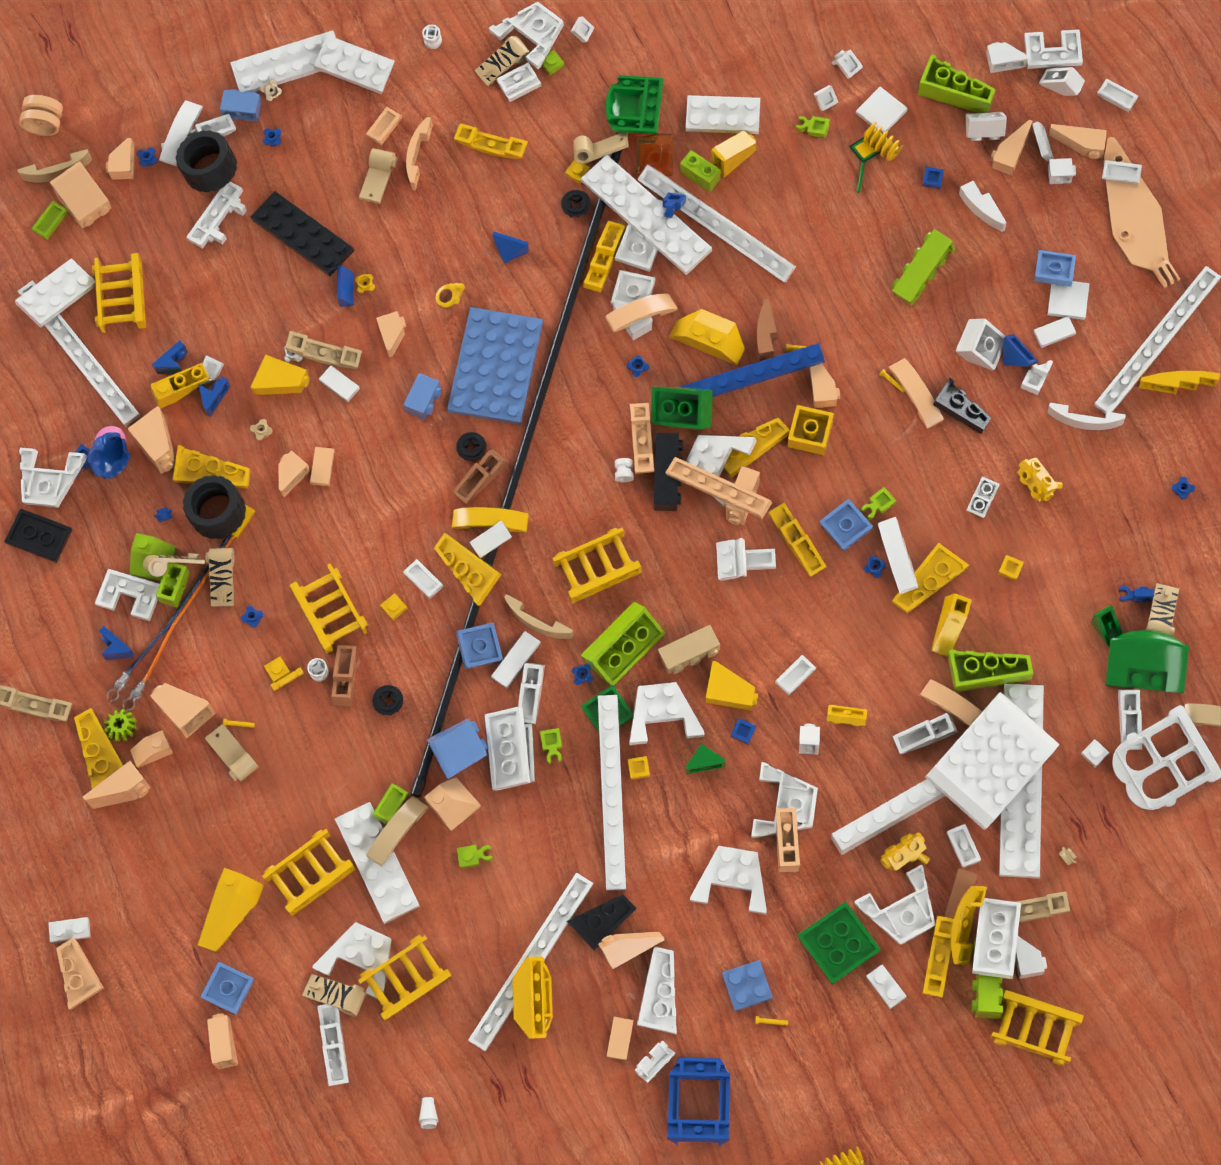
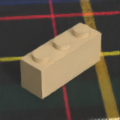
M708 625L659 648L658 655L668 675L671 673L677 674L684 669L683 667L688 665L694 666L700 663L702 658L707 656L710 658L717 655L720 650V643L711 625Z

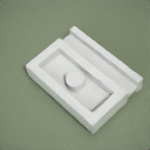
M529 62L497 78V82L509 102L541 87V82L538 80Z
M739 538L738 540L717 542L718 579L724 581L741 576L746 577L745 540Z

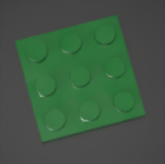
M844 902L797 935L831 985L881 952L877 943L847 902Z

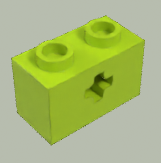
M692 150L680 163V173L709 193L721 179V170Z
M168 562L167 570L156 593L159 603L178 608L190 576L187 566Z

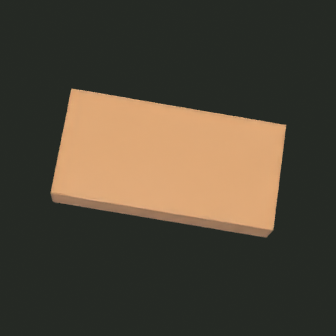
M386 107L368 130L366 137L382 145L401 121L402 115Z
M315 447L310 479L311 485L330 486L334 449Z
M614 1017L607 1051L608 1058L627 1061L634 1020Z

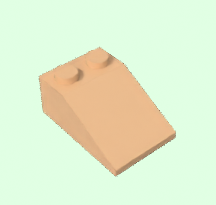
M129 761L84 795L83 798L92 809L136 800L138 797L142 798L149 792L148 790L151 787L132 762Z

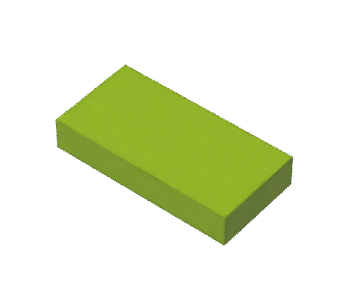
M52 201L31 228L32 231L48 240L68 214V210Z
M392 783L373 812L372 817L387 825L400 809L409 792Z

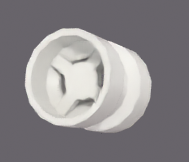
M433 24L427 25L422 31L424 44L430 49H436L442 43L440 29Z
M629 458L615 460V468L617 469L615 480L618 482L633 481V460Z
M315 658L308 663L307 669L314 681L321 682L328 677L329 670L323 659Z

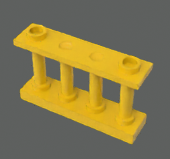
M131 254V261L128 263L102 266L99 259L94 258L95 265H92V273L96 278L98 316H95L96 327H99L102 333H106L105 324L133 321V323L136 322L139 329L146 328L142 260L139 254ZM127 270L132 272L130 280L103 283L102 273ZM127 287L133 289L134 294L131 297L104 300L103 290ZM132 304L135 308L132 314L105 317L104 307Z
M623 528L611 529L604 536L570 551H562L555 555L553 558L554 566H562L572 587L568 591L572 604L642 573L639 561L633 562L630 560L620 539L624 537ZM614 542L624 563L623 567L617 570L613 568L603 548L604 545ZM595 549L606 569V575L601 577L595 575L586 556V553ZM579 557L589 578L588 583L583 585L578 584L568 561Z
M331 564L327 565L330 571L329 574L305 587L303 585L299 587L297 582L290 584L296 599L326 654L334 651L331 646L334 644L333 641L358 628H361L364 634L368 633L365 628L368 624L364 616L359 617L339 580L342 578L337 567L333 569ZM335 580L339 589L313 603L312 601L307 602L305 597L308 596V593ZM343 595L348 605L322 619L315 617L316 609ZM352 611L357 621L332 634L328 633L325 635L323 631L325 625Z
M327 829L317 831L310 841L276 866L268 867L264 871L265 874L262 875L267 883L273 880L288 902L285 908L291 916H294L356 870L349 859L346 862L342 861L326 840L331 836ZM319 844L336 865V869L331 873H326L311 853V850ZM303 856L320 877V881L314 885L307 881L295 864ZM287 868H289L304 889V893L298 897L291 893L278 875Z
M416 936L410 940V946L373 971L369 968L360 974L361 979L358 980L360 984L366 981L383 1006L382 1010L384 1012L381 1013V1016L384 1020H387L452 976L448 969L443 971L442 968H439L423 944L427 940L426 936ZM415 947L433 972L432 976L434 978L428 982L422 979L406 955ZM397 959L401 960L417 984L415 985L417 989L412 993L405 990L390 967V964ZM382 969L400 995V1001L396 1004L388 1001L373 978V975Z
M1005 990L1002 1001L1006 1002L1005 1005H1007L999 1033L993 1032L990 1039L1000 1046H1006L1007 1044L1052 1059V1062L1057 1065L1064 1066V1064H1069L1071 1057L1065 1056L1070 1036L1073 1027L1081 1025L1084 1015ZM1017 1006L1025 1008L1026 1011L1018 1040L1006 1036L1014 1009ZM1040 1013L1045 1015L1044 1018L1046 1020L1038 1046L1026 1043L1034 1015ZM1059 1019L1064 1021L1065 1028L1056 1053L1045 1048L1053 1022Z

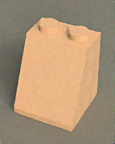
M80 161L50 182L57 198L82 229L92 225L97 218L106 215L112 208L107 197Z
M157 406L130 426L128 430L135 443L162 474L174 467L176 459L167 421L161 409Z
M166 683L162 686H157L150 695L158 708L186 739L216 714L207 700Z

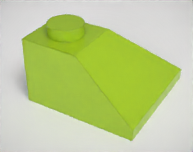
M136 533L131 549L129 574L161 582L163 575L156 577L145 571L143 561L149 555H175L176 546L153 536Z

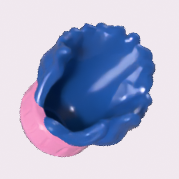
M107 426L97 433L88 455V463L92 472L97 477L101 476L103 479L117 477L118 473H122V470L127 466L131 454L127 449L124 432L118 427Z

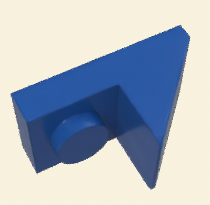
M178 341L152 363L157 374H176L181 372L182 370L176 362L183 360L188 353L185 345Z
M222 376L219 381H215L212 391L199 385L203 406L208 416L212 415L231 387L229 381Z
M105 626L99 630V633L102 635L100 639L109 646L102 653L104 659L132 658L135 655L127 645Z

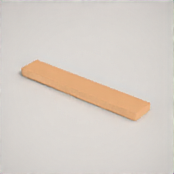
M677 457L673 459L665 472L667 476L763 519L772 504L771 500Z

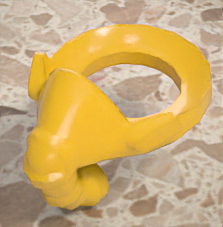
M450 283L439 288L435 297L438 305L443 308H449L454 304H458L465 289L464 284ZM446 289L451 290V300L447 303L441 302V292Z

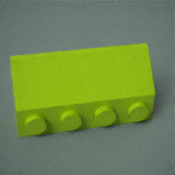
M633 602L580 656L606 683L614 686L666 633L644 606Z

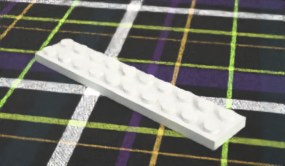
M1004 684V696L1043 729L1044 686ZM1042 766L1001 812L999 876L1038 879L1040 877Z

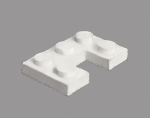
M1061 31L1062 47L1045 48L1043 32L1025 33V50L1028 56L1027 69L1082 66L1080 31Z
M108 569L95 605L114 611L120 594L134 597L136 601L131 611V616L150 622L158 601L156 593L160 584Z

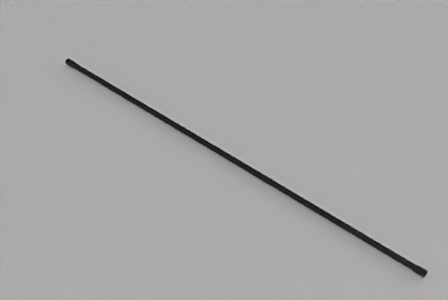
M622 150L611 155V159L617 164L619 163ZM599 197L500 509L510 510L605 208L606 203ZM498 547L485 556L484 562L491 567L493 566ZM473 598L463 629L472 628L480 606L474 602ZM459 644L457 645L429 738L440 733L463 662ZM428 742L410 792L415 797L422 796L427 773L434 754Z

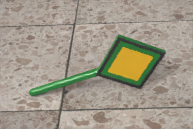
M864 137L849 146L861 161L857 193H860L865 162L881 153V151L876 152L875 147H869V143H864Z

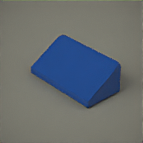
M340 265L337 269L338 303L340 307L353 306L354 273Z

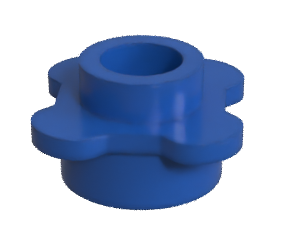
M278 128L275 130L265 129L263 143L269 146L280 145L281 130Z
M150 147L148 150L138 151L137 155L140 157L139 163L142 167L152 166L157 162L154 148Z
M636 356L631 362L627 363V369L633 372L634 377H639L642 372L648 371L649 365L645 363L641 356Z
M1181 477L1179 482L1171 487L1172 491H1175L1176 495L1181 499H1186L1189 493L1195 490L1194 485H1191L1186 477Z
M165 507L157 510V514L154 515L159 523L173 518L171 514L173 511Z
M871 556L869 557L868 564L864 566L865 573L873 574L875 578H879L881 571L886 568V562Z
M248 606L246 613L241 616V621L255 628L264 614L262 611L255 610L253 606Z
M585 664L584 666L581 665L572 669L576 685L592 682L593 677L590 675L591 667Z

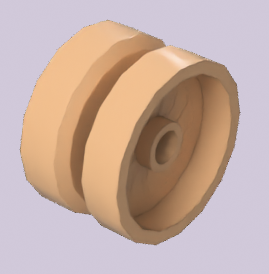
M29 95L25 97L22 104L23 112L19 120L20 127L29 133L40 136L57 134L60 127L59 119L63 111L62 104L51 97L43 95Z

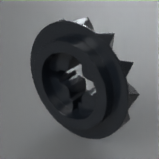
M572 190L563 196L561 207L564 213L571 218H579L582 215H586L590 209V198L583 191ZM572 201L575 202V203L580 202V203H579V207H580V208H577L576 206H575V207H572V206H573Z
M468 432L458 439L456 450L459 457H462L465 461L474 462V460L481 459L486 452V442L480 434ZM470 441H472L474 446H477L473 449V453L466 449V447H469Z
M382 686L373 695V706L383 716H392L394 713L399 712L403 706V695L395 686ZM391 694V700L394 703H389L386 707V703L382 699H387Z

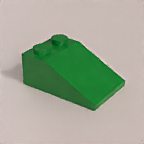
M653 386L651 424L692 429L711 427L713 389Z

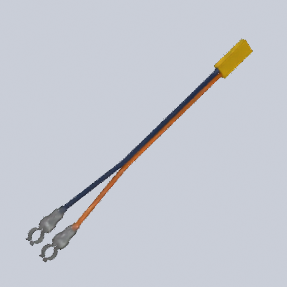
M245 505V519L236 532L226 537L219 548H228L233 539H238L255 514L254 509ZM209 564L169 623L131 667L123 672L121 677L115 681L114 689H110L107 692L108 697L111 691L117 689L118 693L125 689L133 672L132 670L169 629L145 678L132 689L129 695L130 698L123 701L122 709H125V702L132 698L134 699V705L131 709L126 710L127 713L135 708V701L141 698L148 679L174 627L209 577ZM119 693L116 699L111 700V704L112 701L114 702L119 699Z

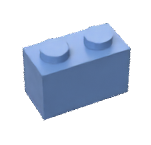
M224 90L220 106L222 116L229 114L231 119L258 122L262 105L260 94L253 91Z
M419 373L403 404L405 412L426 420L427 416L433 412L435 399H439L442 393L440 382Z

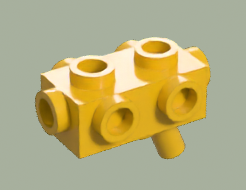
M1037 458L1025 459L1018 465L1020 469L1017 473L1020 476V482L1028 486L1031 490L1032 498L1039 502L1050 500L1054 496L1056 489H1062V482L1054 481Z
M918 832L916 834H906L896 846L888 847L880 860L886 869L897 871L909 861L914 862L917 859L926 865L930 858L922 853L927 848L924 844L925 839Z

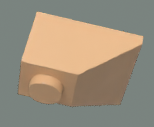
M457 777L439 784L424 797L426 803L450 831L454 830L481 807Z

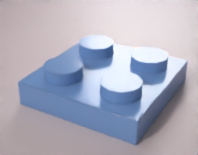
M1039 250L1034 281L1071 287L1076 255Z
M847 499L819 521L820 526L843 552L873 529L870 522L850 499Z
M494 623L456 631L465 669L503 660Z
M760 960L722 972L734 1011L773 999Z
M218 962L200 998L237 1015L255 979Z

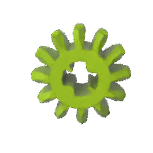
M122 709L120 713L114 710L113 716L108 714L107 717L110 720L104 721V724L107 726L104 731L109 733L108 737L110 739L115 738L116 742H119L121 738L127 741L128 735L133 737L134 734L131 731L137 730L136 725H134L137 720L132 718L133 714L131 712L126 713L125 709ZM119 723H123L122 728H118Z

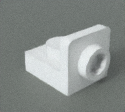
M851 49L845 52L841 50L834 56L836 59L831 62L833 65H838L847 79L863 68Z

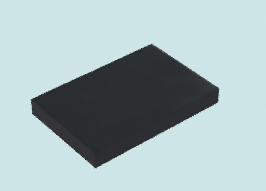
M20 508L4 542L10 546L57 563L73 529Z

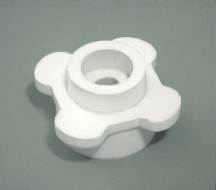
M284 347L286 353L284 359L286 362L295 360L300 362L303 359L299 355H293L292 352Z

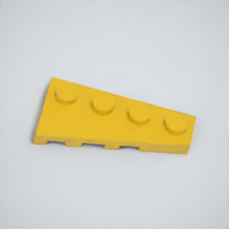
M776 418L756 427L754 431L740 434V437H753L757 442L750 456L732 449L723 469L732 478L740 472L741 466L747 467L787 437L790 433L789 428L779 418Z
M178 445L173 482L193 484L204 476L216 475L230 480L236 488L248 489L251 471L250 468L229 461L225 462L216 457L207 456Z
M444 533L434 549L445 564L450 567L455 577L463 584L474 602L480 606L502 574L450 535Z
M938 543L914 572L918 588L903 594L898 592L892 603L908 614L968 569L969 564Z
M90 708L74 717L92 784L91 787L94 789L124 765L94 711Z

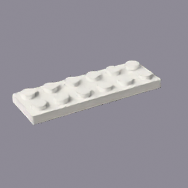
M332 30L230 62L239 91L257 92L260 91L262 85L268 84L271 79H274L277 82L276 85L321 72L314 69V65L326 36L329 35L336 38L334 31Z
M368 802L335 818V821L384 924L419 908L420 905L394 852L382 867L366 856L368 850L383 830L380 821L372 817L374 809L371 803Z

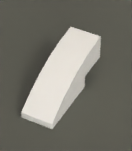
M974 181L961 186L959 195L968 208L991 227L1001 232L1005 231L1006 221L989 193L982 195Z
M524 663L518 706L523 708L524 723L536 724L545 665Z
M1138 689L1118 690L1121 743L1126 741V737L1130 733L1138 734L1142 732L1140 690ZM1142 743L1135 745L1129 750L1142 749Z
M945 713L935 719L926 720L894 735L893 739L899 753L904 754L958 733L951 715Z

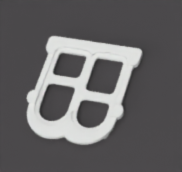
M1181 705L1172 709L1168 717L1142 732L1127 735L1126 741L1121 743L1113 754L1112 766L1115 775L1121 782L1126 784V792L1130 800L1142 809L1155 810L1163 806H1173L1176 803V799L1206 781L1214 782L1221 778V769L1185 708ZM1178 723L1188 739V744L1166 757H1161L1153 745L1151 737L1168 726ZM1143 743L1153 759V764L1140 771L1133 770L1126 763L1127 751L1135 745ZM1194 751L1203 764L1205 771L1192 780L1187 781L1176 765V760ZM1166 766L1175 777L1178 787L1158 799L1147 797L1142 789L1144 779Z

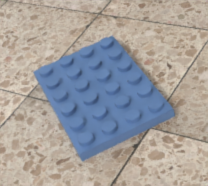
M470 307L447 411L449 413L521 425L543 319Z

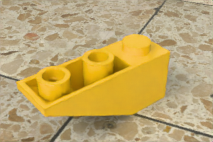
M200 363L152 383L150 386L157 405L161 409L179 401L210 378L203 363Z
M955 593L945 597L931 649L932 652L947 657L949 649L953 650L967 619L972 599Z

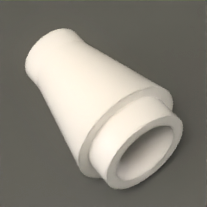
M432 1097L422 1098L418 1122L423 1129L436 1128L439 1122L434 1098Z

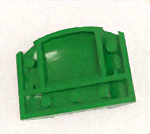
M620 75L617 78L619 82L611 85L606 98V117L612 131L657 134L663 78Z
M1130 631L1116 638L1114 636L1110 638L1105 685L1184 693L1189 646L1184 645L1173 636L1156 631Z

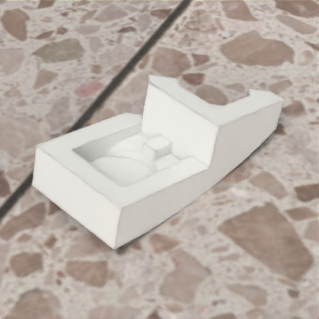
M207 355L203 361V366L210 379L204 384L216 381L224 366V363Z
M1047 361L1046 364L1032 365V368L1028 370L1022 382L1021 388L1038 395L1053 361Z

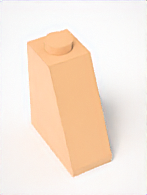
M223 1013L213 1015L212 1019H207L212 1064L218 1069L237 1066L238 1060L231 1020L227 1015L224 1016Z

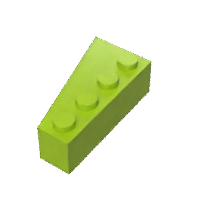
M931 54L919 84L918 95L975 113H989L996 89L976 78L968 77L964 71L952 68L951 64L946 61L941 62L937 59V56Z
M935 229L932 233L928 232L923 240L925 242L923 246L916 249L913 254L914 259L911 263L905 265L902 270L903 275L900 279L897 278L892 285L893 294L911 306L927 286L925 282H930L935 277L936 268L943 266L947 261V253L952 254L955 250L953 240Z
M949 649L947 655L954 692L1032 680L1034 674L1030 655L963 652Z
M974 940L973 952H975L976 940ZM976 974V980H973L972 992H976V1000H972V1012H975V1018L1000 1019L1003 1013V1006H1000L1003 998V989L1001 988L1003 978Z

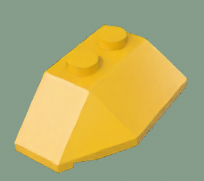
M703 309L677 320L669 335V338L736 366L745 351L736 323Z
M526 957L512 978L514 1020L529 1039L546 1038L547 1030L553 1018L551 975L544 963L543 957Z

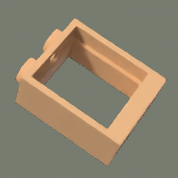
M741 466L735 484L757 493L760 472ZM727 503L726 519L731 524L744 525L748 512Z

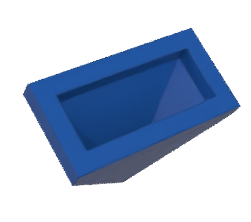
M493 231V241L504 264L529 252L528 242Z
M1015 334L1003 338V360L1005 366H1030L1038 362Z

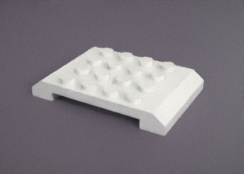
M999 692L925 778L985 830L1050 757L1059 744Z

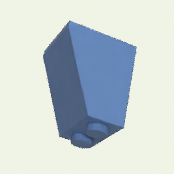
M469 718L426 739L447 779L487 755L485 750L488 749V746L483 738L479 739L477 735L479 728L475 721L471 722Z

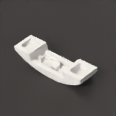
M189 101L183 103L167 135L159 161L177 167V149L185 138L189 136L203 106Z
M1050 403L1047 412L1053 418L1066 425L1085 430H1106L1121 426L1126 414L1106 412L1105 418L1068 413L1069 405Z

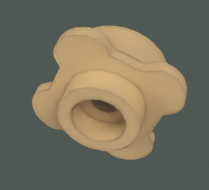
M271 79L268 84L262 85L260 88L265 93L268 101H272L273 98L282 93L281 88L276 85L277 82L274 79Z
M261 419L259 423L250 427L251 432L255 433L257 440H263L273 432L265 419Z
M1062 847L1063 850L1059 855L1067 865L1077 863L1075 860L1077 856L1071 848L1066 849Z

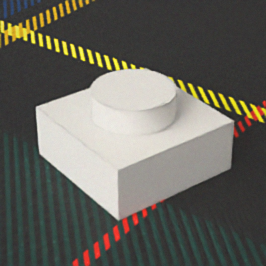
M582 16L578 17L570 32L583 43L588 41L595 27Z
M830 85L814 93L819 108L822 111L838 103L835 92Z
M1095 739L1081 753L1095 768L1109 754Z

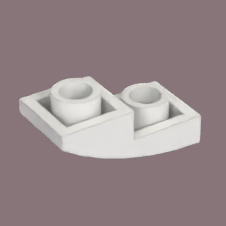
M982 477L966 511L984 518L1000 484Z

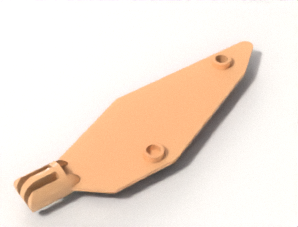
M1114 137L1108 138L1104 163L1105 160L1116 161L1119 159L1123 163H1131ZM1140 177L1139 184L1106 180L1112 234L1130 263L1152 270L1164 289L1168 287L1167 283L1169 285L1174 284L1173 278L1178 282L1180 277L1168 258L1162 208L1143 179Z

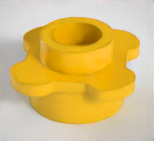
M363 274L356 277L355 282L358 284L357 291L359 293L375 289L371 274Z

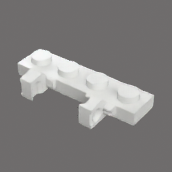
M232 182L221 188L187 235V240L202 249L208 241L212 243L213 240L223 245L227 238L225 234L219 231L218 226L227 213H232L234 210L243 216L247 211L245 205L240 203L241 199H239L243 189Z

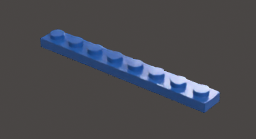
M820 343L680 387L713 389V398L825 363Z

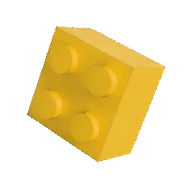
M797 405L788 437V448L824 456L833 424L834 413Z

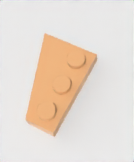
M71 938L56 948L60 969L63 973L64 989L67 993L69 1010H72L104 989L76 938Z

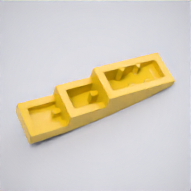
M612 221L607 222L596 246V252L590 263V270L584 281L583 288L601 293L618 251L625 225Z
M1206 371L1158 373L1141 377L1138 388L1176 394L1178 388L1196 391L1198 384L1216 387L1220 373Z
M785 502L767 512L777 530L810 577L827 567L808 535L804 533L797 519H794Z

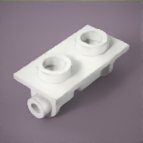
M664 1041L658 1042L649 1052L652 1056L651 1059L645 1056L636 1065L635 1071L637 1075L647 1083L676 1054L668 1048Z

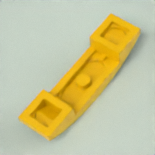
M461 123L454 137V141L476 151L510 159H522L528 141L514 137L506 139L479 132L476 127Z
M459 508L453 511L452 529L471 530V527L491 528L502 521L509 532L527 533L529 514L500 508Z
M971 886L964 894L957 908L951 934V951L954 964H970L974 945L968 943L975 909L976 907L983 906L987 890L985 886Z
M937 916L922 994L943 998L951 954V934L954 921L952 918Z

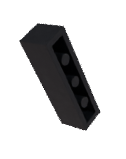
M656 433L654 511H677V505H681V493H678V487L682 486V482L667 476L665 473L675 457L679 458V451H683V440H679V433Z

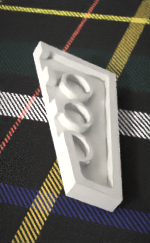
M653 947L637 1026L676 1035L674 951Z

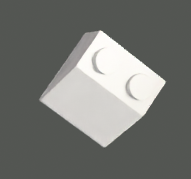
M1003 112L966 114L967 138H971V141H980L982 137H989V140H999L1000 136H1005L1007 116Z
M969 319L956 352L968 362L989 370H995L1003 351V338L1005 335L986 319Z

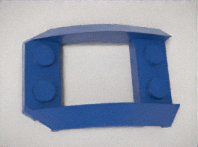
M680 1057L672 1071H669L667 1139L678 1145V1142L719 1143V1146L729 1141L730 1073H728L720 1058ZM680 1079L720 1080L719 1121L679 1119Z

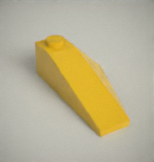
M224 868L217 884L198 946L217 952L231 936L238 924L245 919L244 917L256 906L264 885L241 873Z

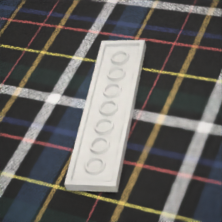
M608 155L603 157L581 178V182L685 275L712 252V247L675 214L672 218L664 217L666 208L663 207V204Z

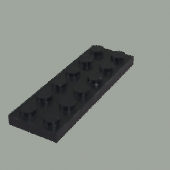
M275 191L250 216L253 222L329 277L354 252L351 245Z

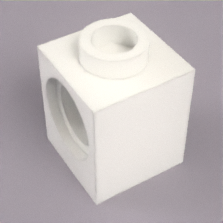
M1072 158L1049 159V184L1071 183L1073 176H1076V166L1072 165Z

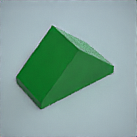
M1109 605L1094 614L1091 623L1105 644L1109 646L1110 638L1114 636L1116 638L1123 634L1112 605Z
M701 744L686 765L687 774L724 768L725 759Z

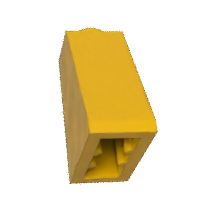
M743 130L711 150L712 164L721 170V175L725 178L756 151V139Z
M265 355L250 388L255 395L302 393L303 388L308 386L310 377L306 369Z
M713 661L706 703L752 711L753 705H757L758 694H755V687L718 662Z

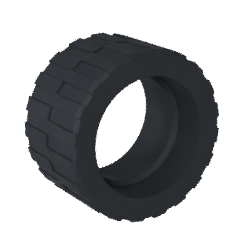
M211 130L195 132L185 138L177 149L176 164L188 185L199 192L217 191L225 187L234 177L237 170L235 155L225 138L218 132ZM210 154H219L216 161L210 166L194 169L196 163L201 158Z
M204 476L196 480L189 486L183 499V511L187 519L198 533L210 539H221L230 536V534L237 531L245 519L246 506L244 499L234 484L223 476ZM217 495L230 497L229 505L223 514L213 519L200 518L201 507L208 499Z

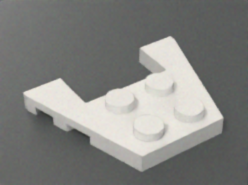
M536 2L519 11L518 15L510 19L506 18L502 20L503 23L497 26L492 25L488 29L500 41L515 29L537 45L526 56V59L539 69L563 28L564 22L542 4Z
M698 435L686 462L719 477L732 449L750 456L757 440L753 437ZM715 498L720 504L726 506V502Z
M20 448L19 454L22 460L20 463V469L22 470V502L26 505L59 508L85 463L87 455L69 452L64 471L34 468L38 451L31 448Z
M676 682L638 686L629 745L646 744L648 742L645 724L683 720L686 739L703 737L705 735L703 728Z
M762 762L759 781L779 784L776 809L796 808L797 831L813 828L818 788ZM776 813L774 822L754 819L751 838L777 834Z
M718 846L694 889L690 901L708 904L711 885L741 889L752 892L749 912L766 915L767 909L758 852Z
M922 865L906 873L916 892L883 910L879 909L870 893L854 901V904L899 945L935 927Z
M355 922L312 968L330 976L338 958L363 970L370 968L373 971L389 960L392 939ZM382 969L373 978L384 993L386 974ZM368 986L365 993L377 999L370 986Z

